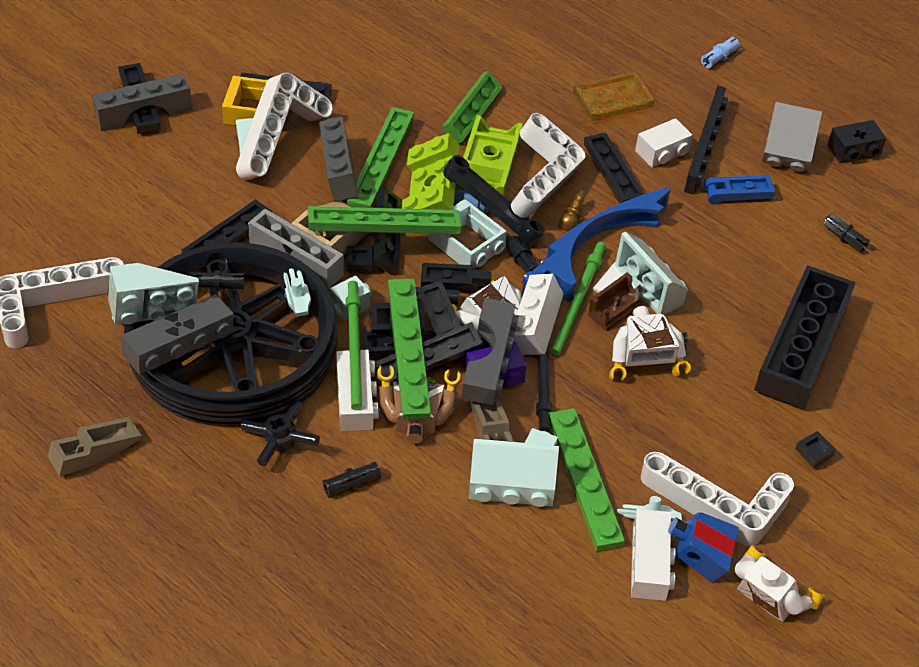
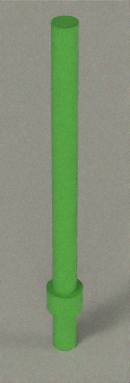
M598 242L593 253L588 256L585 263V272L550 350V353L554 356L560 355L593 276L600 269L603 261L602 255L606 248L603 242Z
M349 281L348 296L345 299L349 316L351 409L360 410L362 408L359 329L361 297L358 296V282Z

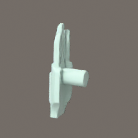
M289 269L291 286L287 273H284L288 305L294 311L296 317L308 315L311 303L308 287L304 284L300 270L297 271L298 278H296L294 270Z
M651 496L649 504L645 506L624 504L622 506L623 509H617L619 514L631 519L635 518L636 509L671 512V522L676 517L682 520L680 512L675 511L670 506L660 505L661 498L658 496Z

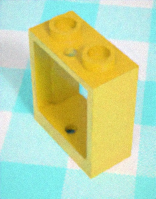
M233 76L222 105L223 124L236 125V120L254 118L257 109L239 106L241 99L260 101L268 80Z

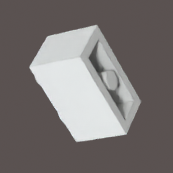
M675 118L639 133L635 151L653 168L688 153L693 135Z

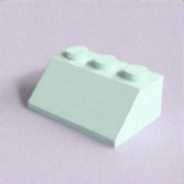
M628 232L622 233L615 267L620 273L624 275L628 272L632 276L634 288L641 285L643 290L642 298L657 314L665 315L683 306L688 291L685 283L677 278L670 267L641 238Z
M474 439L469 499L480 502L494 501L507 504L552 507L559 446Z

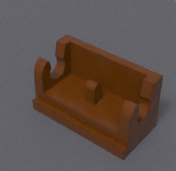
M628 272L590 298L589 317L605 331L632 313L635 308L643 305L641 300L642 287L638 285L635 289L633 288V279Z

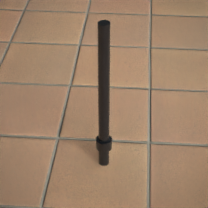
M547 346L545 354L538 355L539 401L536 403V415L539 417V431L549 433V413L552 412V403L549 401V355Z

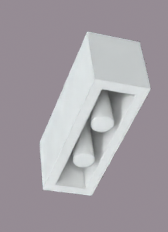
M554 274L529 275L517 312L519 316L516 331L511 330L510 336L514 337L513 342H517L522 355H539L546 352L564 294Z
M360 350L362 408L360 410L351 409L349 351H336L340 431L373 430V419H378V402L372 401V397H377L376 381H371V376H375L374 360L369 361L368 350Z
M636 509L632 540L631 597L666 601L668 591L674 590L675 572H670V565H674L675 548H670V542L674 541L675 536L668 533L671 523V512Z

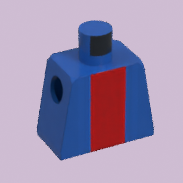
M702 512L696 513L686 522L677 517L672 520L668 533L680 539L676 554L681 560L712 583L729 571L739 527Z

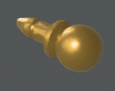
M583 190L575 196L571 206L565 209V213L559 219V225L565 231H570L578 225V219L581 217L579 210L585 195Z

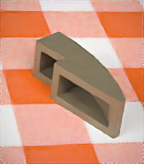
M495 395L493 405L471 401L479 439L514 442L509 432V420L498 395Z
M130 417L84 426L78 429L77 436L51 441L47 457L60 477L91 467L118 454L139 441L142 435Z

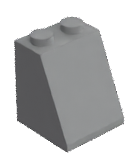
M775 102L762 162H766L773 167H789L797 172L808 171L813 157L822 111Z

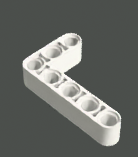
M288 72L268 79L237 162L236 171L238 176L243 180H251L266 174L289 109L307 121L314 122L331 115L333 110L331 101Z
M533 113L521 129L520 136L549 163L523 186L511 203L512 211L522 218L529 217L576 171L586 157L584 150L539 113Z
M112 257L1 276L0 325L5 344L10 348H21L27 344L29 336L24 307L109 293L110 266L124 265L123 261Z
M651 452L646 455L641 472L643 484L693 515L702 512L739 527L736 541L746 546L757 545L787 506L794 487V482L790 476L784 473H775L767 480L748 505L660 452Z

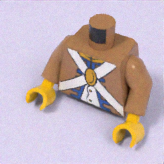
M381 366L379 367L377 377L382 381V386L379 387L381 409L388 420L395 423L397 432L407 433L406 438L408 442L414 444L422 442L423 434H434L436 427L442 425L453 414L457 395L455 386L461 382L459 371L457 380L453 382L448 380L450 370L448 369L445 372L444 378L447 383V389H444V384L427 383L431 411L430 419L402 420L398 381H393V386L390 385L394 369L390 366V376L383 377L381 375Z

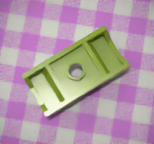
M477 115L463 158L468 161L473 171L504 196L513 159L521 140L520 131L523 123H517L509 130L489 127L483 117ZM490 152L495 155H486V153ZM456 183V191H466L458 183Z
M450 133L437 136L428 142L409 149L407 167L412 171L409 197L403 199L402 209L453 210L456 183L446 179L443 174L444 167L450 158L458 155L459 144Z

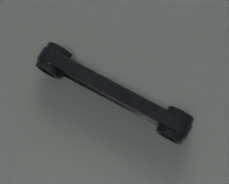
M459 155L450 158L443 170L446 179L453 183H458L518 234L520 241L524 245L532 247L541 239L545 230L539 221L516 215L511 209V202L473 171L465 158Z

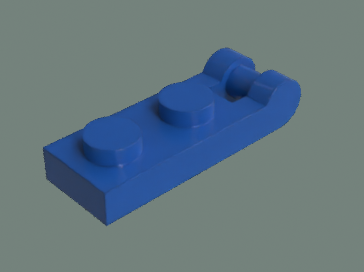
M770 175L712 177L704 181V188L708 192V201L714 205L721 201L772 199L775 194Z

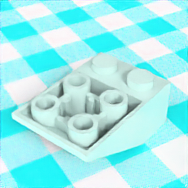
M140 263L110 266L108 301L114 324H132L146 320L155 321L196 303L199 285L198 278Z

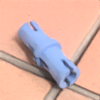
M730 37L724 43L715 45L712 51L701 57L702 65H706V68L709 69L717 62L726 60L729 54L740 48L739 40H735V37Z

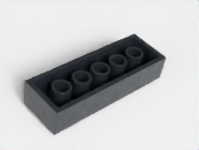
M808 265L806 266L760 369L755 391L805 409L845 314L856 282Z

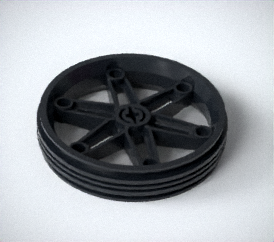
M233 242L211 244L191 249L174 256L157 267L191 276V272L215 273V270H221V273H245L246 278H255L277 284L242 303L237 289H226L232 306L229 309L234 313L233 333L207 344L212 345L213 348L185 366L181 363L202 348L193 350L178 359H173L158 366L156 369L149 370L140 375L129 363L135 378L143 390L162 408L195 423L223 427L241 426L244 420L260 423L267 421L274 415H283L287 413L294 401L303 403L319 388L333 363L336 353L337 315L333 301L324 283L302 261L288 253L268 246ZM289 269L294 270L296 278H298L297 271L300 270L304 284L308 287L311 298L309 307L316 318L319 329L317 338L275 324L291 310L285 293L286 285L284 281V273H287L291 286ZM209 289L210 297L215 294L219 297L218 291ZM277 299L281 301L256 319L250 317ZM154 320L125 324L124 334ZM259 336L266 339L292 345V347L257 340L256 337ZM243 353L247 377L239 379L232 356ZM253 356L302 364L288 376L257 388ZM222 361L233 392L202 390L184 385L182 382Z

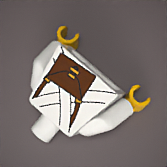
M503 276L496 281L492 280L491 284L466 298L460 310L457 311V307L454 304L452 306L460 324L465 325L473 322L476 331H478L484 298L516 304L514 315H517L522 295L521 291L509 284L507 278Z
M645 306L635 308L633 310L634 316L627 318L626 326L619 329L613 341L612 361L615 364L609 372V378L613 380L614 370H619L622 373L621 381L624 380L626 370L622 367L623 362H625L626 366L674 363L671 368L674 376H680L679 365L684 368V374H688L691 370V365L684 360L686 351L682 333L671 323H668L664 315H650L648 308Z
M751 545L742 559L736 564L735 573L738 577L743 578L737 590L782 623L789 614L797 615L810 608L817 610L825 597L824 594L815 592V589L809 587L806 594L800 597L797 581L766 559V554L756 550L755 545Z

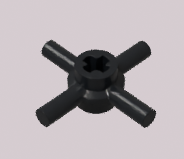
M294 401L285 415H274L265 424L248 420L242 422V431L264 435V439L267 442L257 458L259 465L266 466L275 451L289 450L295 442L318 446L320 442L319 435L297 431L293 423L303 408V404L300 401Z

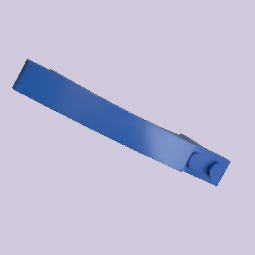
M667 187L610 207L577 225L548 246L547 257L541 261L537 268L527 272L522 280V296L529 275L554 274L564 293L562 298L568 302L572 301L574 286L577 281L572 271L571 260L576 251L587 240L606 230L625 226L656 228L661 223V220L656 218V216L667 207L670 189Z

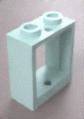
M464 199L453 206V210H459L461 227L468 225L487 241L470 251L453 238L451 234H428V240L458 264L473 265L475 269L484 265L488 259L500 254L504 250L507 231Z

